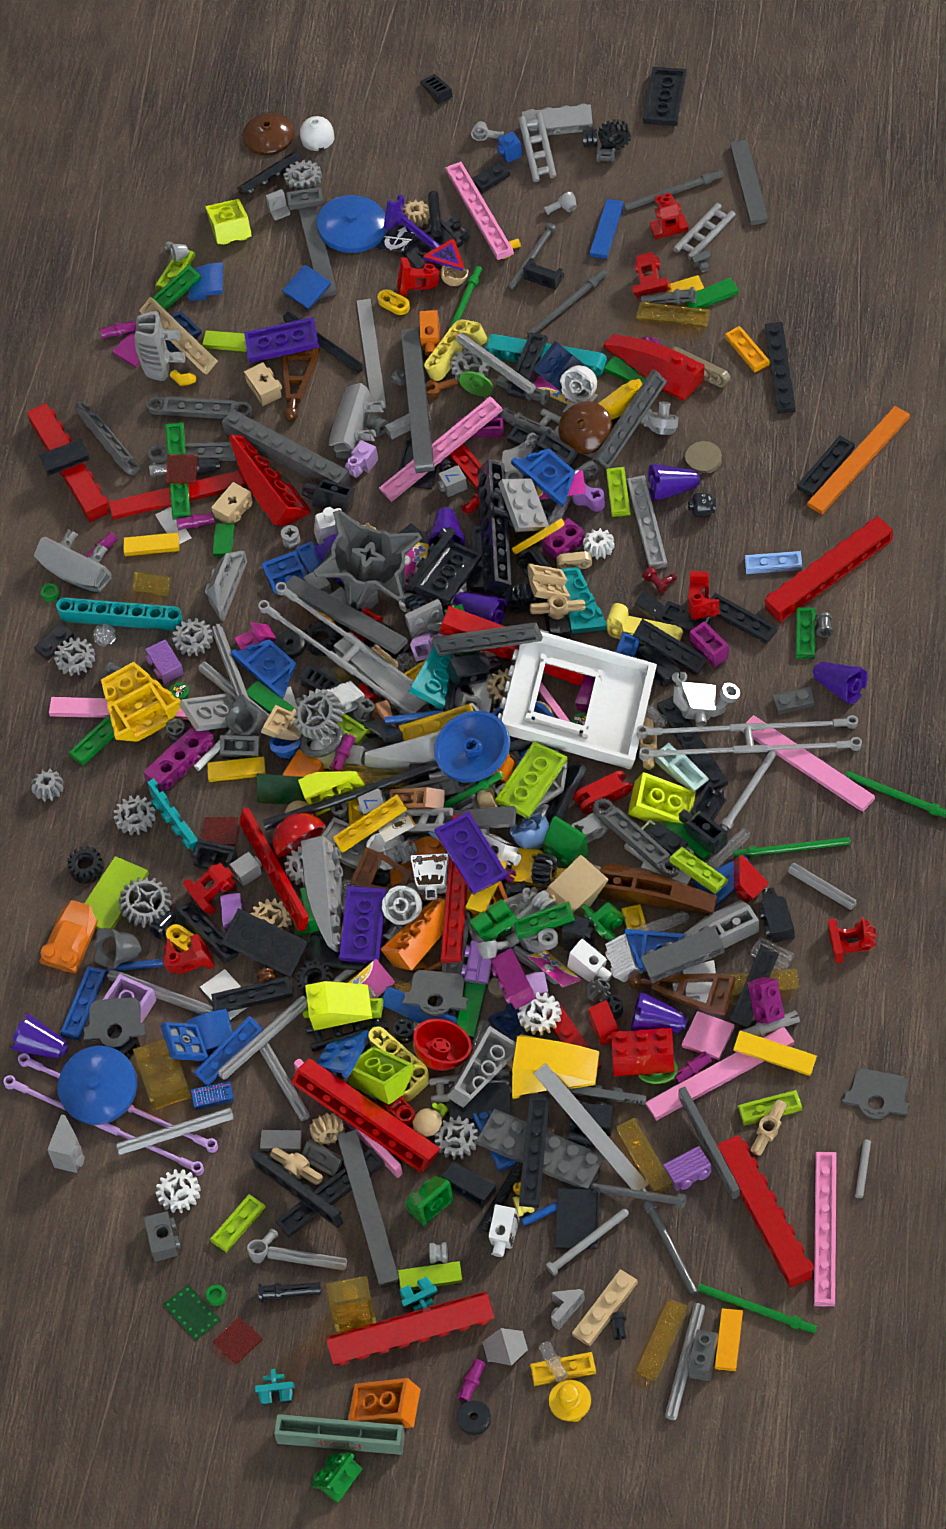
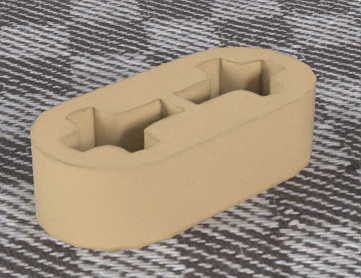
M589 552L560 554L556 558L557 568H589L592 565V556Z

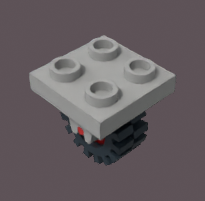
M418 592L404 599L407 609L405 619L411 641L415 636L439 632L428 631V623L442 624L444 619L442 605L438 599L428 603Z

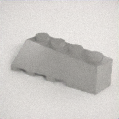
M489 1026L480 1036L449 1091L447 1098L464 1108L514 1057L516 1042Z

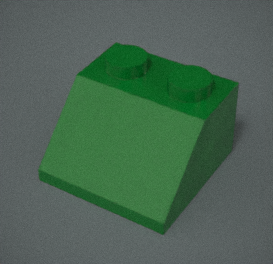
M554 816L543 841V852L555 856L564 868H568L580 855L585 859L588 856L587 837L581 831Z
M438 1176L425 1181L421 1189L408 1196L405 1202L407 1211L424 1227L453 1201L451 1184L448 1180Z

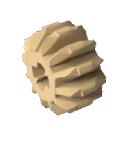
M415 199L414 202L408 201V204H404L403 213L406 215V218L421 228L423 224H428V219H430L429 207L427 204H424L423 200L418 202Z
M326 1112L323 1116L319 1115L318 1119H312L313 1123L310 1125L312 1139L320 1145L325 1143L327 1146L330 1143L336 1144V1140H338L337 1135L345 1133L343 1121L335 1113L329 1115Z

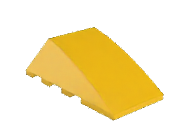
M135 662L101 679L116 740L138 742L166 727L167 723L174 719L180 709L179 704L181 700L174 697L168 689L163 688L157 680L152 679Z
M523 1034L517 1036L512 1068L513 1099L520 1098V1095L538 1094V1092L547 1091L534 1075L545 1064L568 1087V1090L595 1085L599 1051Z

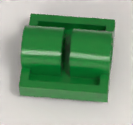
M500 899L487 908V913L483 911L469 922L473 931L484 942L494 940L503 930L510 929L518 920L504 900Z

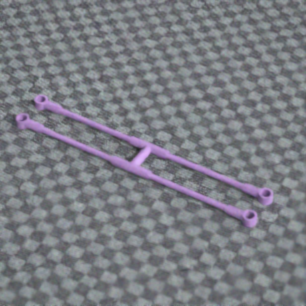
M22 1053L18 1056L19 1064L22 1067L29 1066L59 1078L60 1073L31 1059L27 1053ZM8 1075L4 1078L3 1082L7 1089L14 1088L22 1093H28L65 1110L60 1102L29 1089L28 1086L16 1081L13 1076ZM131 1105L127 1110L130 1113L133 1112L135 1114H138L166 1128L173 1126L172 1124H169L148 1113H145L137 1108H134V1105ZM109 1123L95 1125L128 1140L135 1138ZM184 1134V1136L192 1139L193 1142L206 1147L210 1153L218 1150L217 1141L213 1138L206 1139L197 1134ZM153 1145L146 1147L192 1170V1173L196 1176H200L204 1172L203 1164L199 1161L192 1162L183 1157H177Z

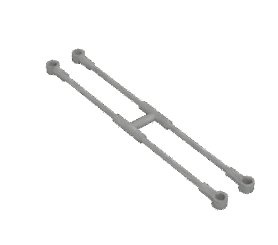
M284 582L276 584L277 594L285 595L293 602H297L353 644L342 658L334 652L327 650L280 616L279 612L270 607L268 601L262 600L259 602L258 607L261 613H267L274 619L281 621L325 653L329 659L350 674L357 676L404 710L405 714L417 713L359 673L348 661L361 650L369 657L372 656L410 685L414 683L412 679L374 653V650L350 633H346L299 599L295 593L287 588Z
M854 715L848 716L847 719H833V721L773 724L743 723L730 724V726L662 729L661 727L647 728L644 725H640L637 727L636 732L637 737L640 739H645L650 735H662V733L730 730V732L744 731L746 745L733 746L731 748L664 751V749L650 750L647 747H643L639 752V758L643 761H648L651 757H665V755L733 752L734 754L768 752V750L837 747V749L851 748L854 751H858L862 745V740L858 737H853L848 741H836V743L768 746V744L754 745L752 731L768 728L833 725V727L847 726L850 729H855L858 725V718Z

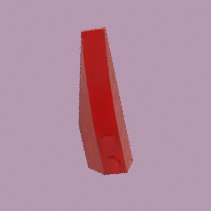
M613 334L603 344L605 349L614 356L626 361V364L636 369L642 377L645 376L647 378L652 370H656L667 380L662 391L683 401L704 381V364L663 345L644 339Z
M229 436L236 461L249 489L261 505V509L267 513L274 525L288 526L310 514L311 509L289 482L285 483L278 471H273L269 467L270 463L266 458L257 455L259 451L244 436Z

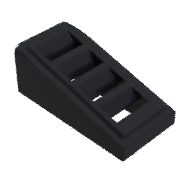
M435 74L420 81V84L437 104L453 97L452 89Z
M309 664L299 678L301 686L314 692L316 689L321 691L323 689L327 690L330 685H333L332 688L334 689V687L342 684Z

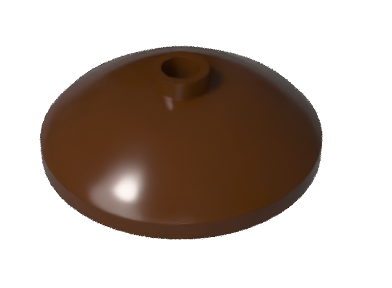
M274 113L262 114L253 118L247 123L243 131V140L247 148L261 155H272L285 150L294 138V128L290 120Z
M592 401L579 402L569 407L562 415L558 426L560 440L582 455L599 450L612 431V421L609 413L603 406Z

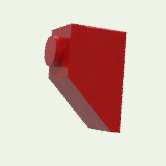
M740 855L734 860V889L737 891L736 893L740 899L749 902L769 883L743 855Z
M605 1000L588 1008L590 1027L601 1046L611 1044L612 1032H618V1027L609 1004Z

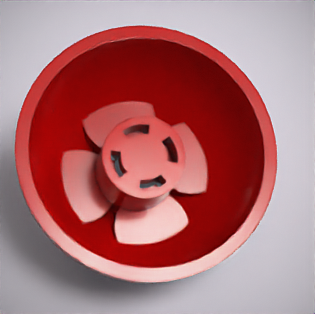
M295 813L286 817L278 824L273 835V848L278 858L285 857L291 854L292 850L297 851L298 847L302 848L301 841L318 837L326 829V825L318 817L308 813Z
M429 1019L423 1021L416 1027L413 1034V1048L416 1056L425 1066L433 1070H452L460 1066L471 1052L472 1044L468 1034L460 1026L447 1020Z

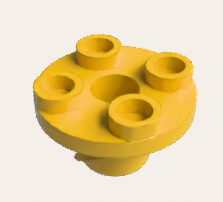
M575 1380L562 1381L550 1392V1410L561 1420L578 1422L590 1409V1392L581 1382Z

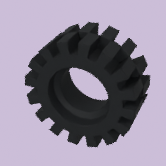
M612 119V122L606 121L607 124L603 123L602 127H599V140L605 149L616 148V150H620L619 147L624 148V144L628 145L629 141H631L629 127L624 120L621 122V119L617 121Z
M320 620L319 624H317V621H314V625L309 624V629H305V634L312 639L319 635H327V640L318 643L329 651L331 649L335 651L334 645L339 641L337 631L326 623L324 624L322 620ZM304 639L307 650L314 655L316 652V656H320V653L326 656L325 653Z
M81 846L79 851L77 849L74 850L75 854L70 853L67 865L71 877L73 876L75 881L78 879V882L82 883L84 880L85 884H87L90 879L91 882H94V877L100 878L99 873H103L104 864L98 850L96 851L94 847L90 850L89 846L83 849V846ZM90 860L93 862L92 866L87 869H80L78 867L83 861Z
M315 961L312 962V965H309V963L305 964L306 968L302 967L300 969L302 972H298V977L296 978L299 989L306 997L305 985H309L313 978L322 976L317 983L323 981L334 982L333 980H335L325 963L322 964L320 961L317 964Z

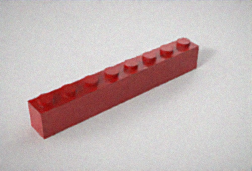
M46 403L27 411L29 422L46 451L72 442L68 433L64 434V427L61 421L55 419L57 418L53 408L49 409ZM83 462L60 471V474L90 523L109 514L107 508L109 502L105 495H101L102 491L99 484L93 482L94 477L90 470H86V463Z
M878 516L873 520H869L865 526L855 530L846 540L840 541L831 551L825 552L820 559L810 563L805 570L799 571L794 578L784 582L779 589L769 593L765 598V610L781 623L796 612L797 608L803 607L893 541V529Z
M449 606L439 634L451 635L505 626ZM519 645L483 649L482 651H488L501 658L512 660L514 650L518 649ZM546 663L543 671L555 678H560L579 686L582 685L585 674Z
M309 1058L297 1068L291 1081L294 1086L421 1174L434 1163L440 1150L438 1146Z
M737 1135L717 1144L720 1153L740 1188V1197L789 1288L812 1279L814 1266L809 1258H805L803 1254L805 1253L804 1247L800 1241H796L792 1225L786 1223L785 1212L782 1207L778 1208L774 1192L772 1190L769 1191L767 1188V1179L764 1174L759 1173V1165L755 1157L751 1158L747 1142L745 1140L742 1141L740 1136Z
M484 1291L326 1336L333 1364L337 1363L338 1366L348 1364L350 1359H366L370 1357L371 1353H387L392 1347L404 1348L409 1346L410 1342L417 1340L419 1343L425 1342L434 1335H438V1337L446 1336L455 1329L464 1331L471 1328L470 1325L476 1323L478 1325H485L491 1322L490 1319H494L488 1293Z

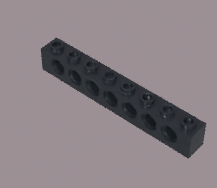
M488 459L478 470L484 592L501 596L511 586L508 518L491 513V509L493 506L497 507L498 500L492 498L493 491L501 493L498 483L505 479L504 463Z

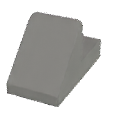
M576 1289L551 1293L553 1302L559 1305L551 1314L553 1327L560 1330L585 1301L583 1290Z

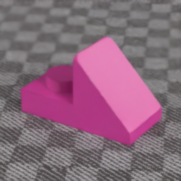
M250 622L251 631L235 638V642L240 650L266 640H271L272 642L276 640L269 625Z

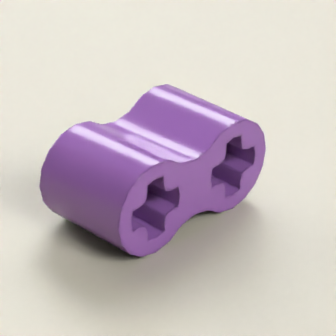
M585 483L586 493L572 495L574 504L587 506L594 512H599L605 507L604 492L600 488H591Z
M240 893L220 896L224 929L229 928L237 909H242Z

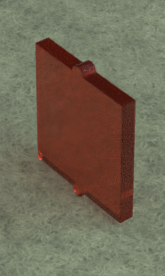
M184 453L181 455L168 454L166 483L179 485L196 484L198 455H185Z
M205 817L204 829H202L203 840L236 846L237 834H239V818Z
M238 1317L213 1340V1343L222 1351L224 1356L227 1355L237 1365L263 1339L253 1330L251 1325L248 1326Z

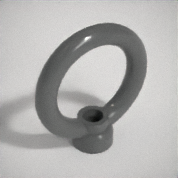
M339 726V728L333 730L336 733V739L330 746L321 750L310 749L307 745L309 737L302 735L300 740L302 752L313 758L330 755L336 748H339L343 740L344 733L342 728Z

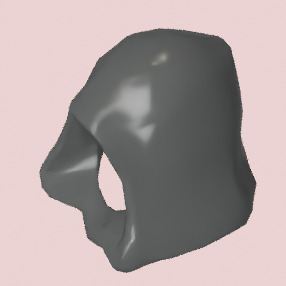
M242 694L238 696L232 709L226 714L225 720L228 729L232 730L234 734L240 736H260L263 734L261 731L268 715L266 712L256 708Z
M111 928L98 929L97 939L94 941V946L97 948L94 960L101 966L113 970L120 964L135 959L140 954L141 946L134 935L126 932H117ZM114 937L116 950L107 954L102 944L107 938Z

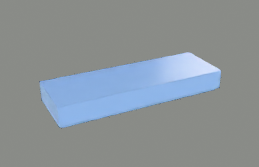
M801 551L745 555L746 574L802 570Z

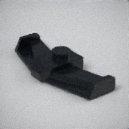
M645 590L641 592L635 603L636 606L659 622L675 625L680 628L692 630L704 621L708 625L711 621L710 616L693 620L690 614L685 613V607L670 601L664 606L645 593Z

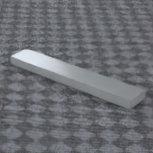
M645 475L628 478L627 485L648 567H654L655 569L668 567Z

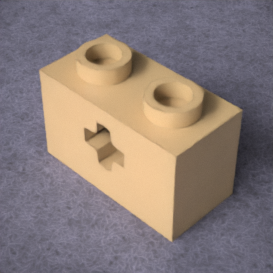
M263 362L244 371L246 383L262 406L282 397L280 391L282 389L281 383L278 379L275 380L273 378L272 370L270 367L267 368Z
M233 482L211 507L213 517L222 523L238 522L241 515L253 503L251 492Z

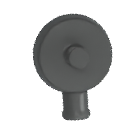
M395 370L392 376L389 377V381H394L395 384L403 386L406 384L405 371Z

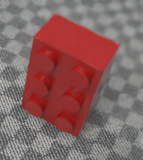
M672 1028L612 1032L614 1076L674 1073Z

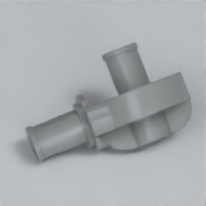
M659 402L658 413L648 409L641 422L657 434L671 435L678 427L679 418L669 414L671 403Z

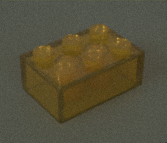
M165 1039L133 1049L153 1110L191 1098L179 1059H171Z
M367 1276L326 1283L329 1307L336 1332H343L377 1322L374 1301Z

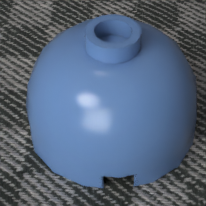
M534 814L529 819L523 818L522 824L518 826L516 823L510 829L513 840L524 849H540L543 847L549 823L545 815L542 817L541 814Z

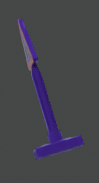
M401 194L397 196L396 202L391 200L387 202L383 225L386 230H390L402 223L433 249L423 256L424 260L464 271V265L454 239L439 245L406 218V215L403 213L405 197Z

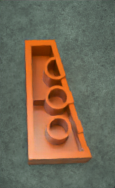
M437 898L428 903L415 921L405 925L380 949L393 967L412 971L443 934L444 899Z

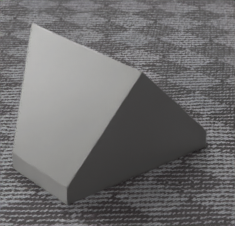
M500 1328L482 1342L488 1362L513 1365L525 1352H528L523 1331Z

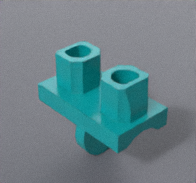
M424 1277L417 1281L421 1292L413 1294L410 1285L401 1288L399 1291L403 1309L417 1302L420 1304L413 1306L414 1311L434 1304L432 1298L426 1301L423 1299L436 1294L438 1291L436 1286L432 1285L427 1277Z
M271 1369V1375L263 1376L264 1382L272 1381V1384L255 1386V1392L258 1393L261 1404L273 1403L272 1391H279L280 1402L292 1401V1389H295L293 1382L277 1383L279 1380H285V1375L276 1374V1369Z

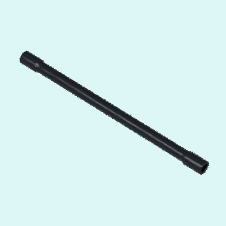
M435 760L424 766L302 808L262 820L267 831L276 828L286 817L295 813L314 814L357 799V797L375 789L383 790L442 770Z

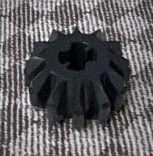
M538 853L534 858L531 870V878L534 884L545 887L555 880L558 864L555 856Z

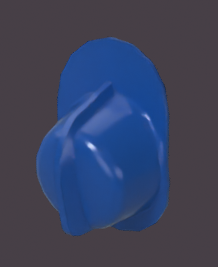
M270 738L271 751L275 752L278 757L287 758L288 760L295 755L301 744L300 738L299 740Z

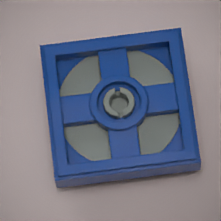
M162 1023L161 1029L171 1059L205 1061L208 1058L197 1024Z

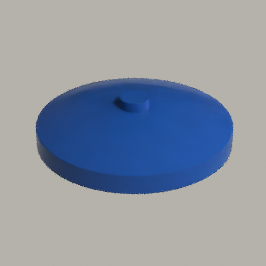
M346 195L337 197L321 208L317 217V231L322 241L335 250L346 253L367 251L379 244L385 236L386 229L383 227L385 212L376 202L363 196Z
M470 711L460 714L450 720L438 734L434 746L435 760L442 772L455 781L476 782L485 779L496 772L506 760L510 749L509 732L503 722L489 712Z
M93 1046L83 1049L68 1060L60 1073L58 1080L60 1102L64 1109L79 1122L89 1125H101L112 1122L128 1110L136 1096L138 1084L136 1071L129 1059L114 1048Z

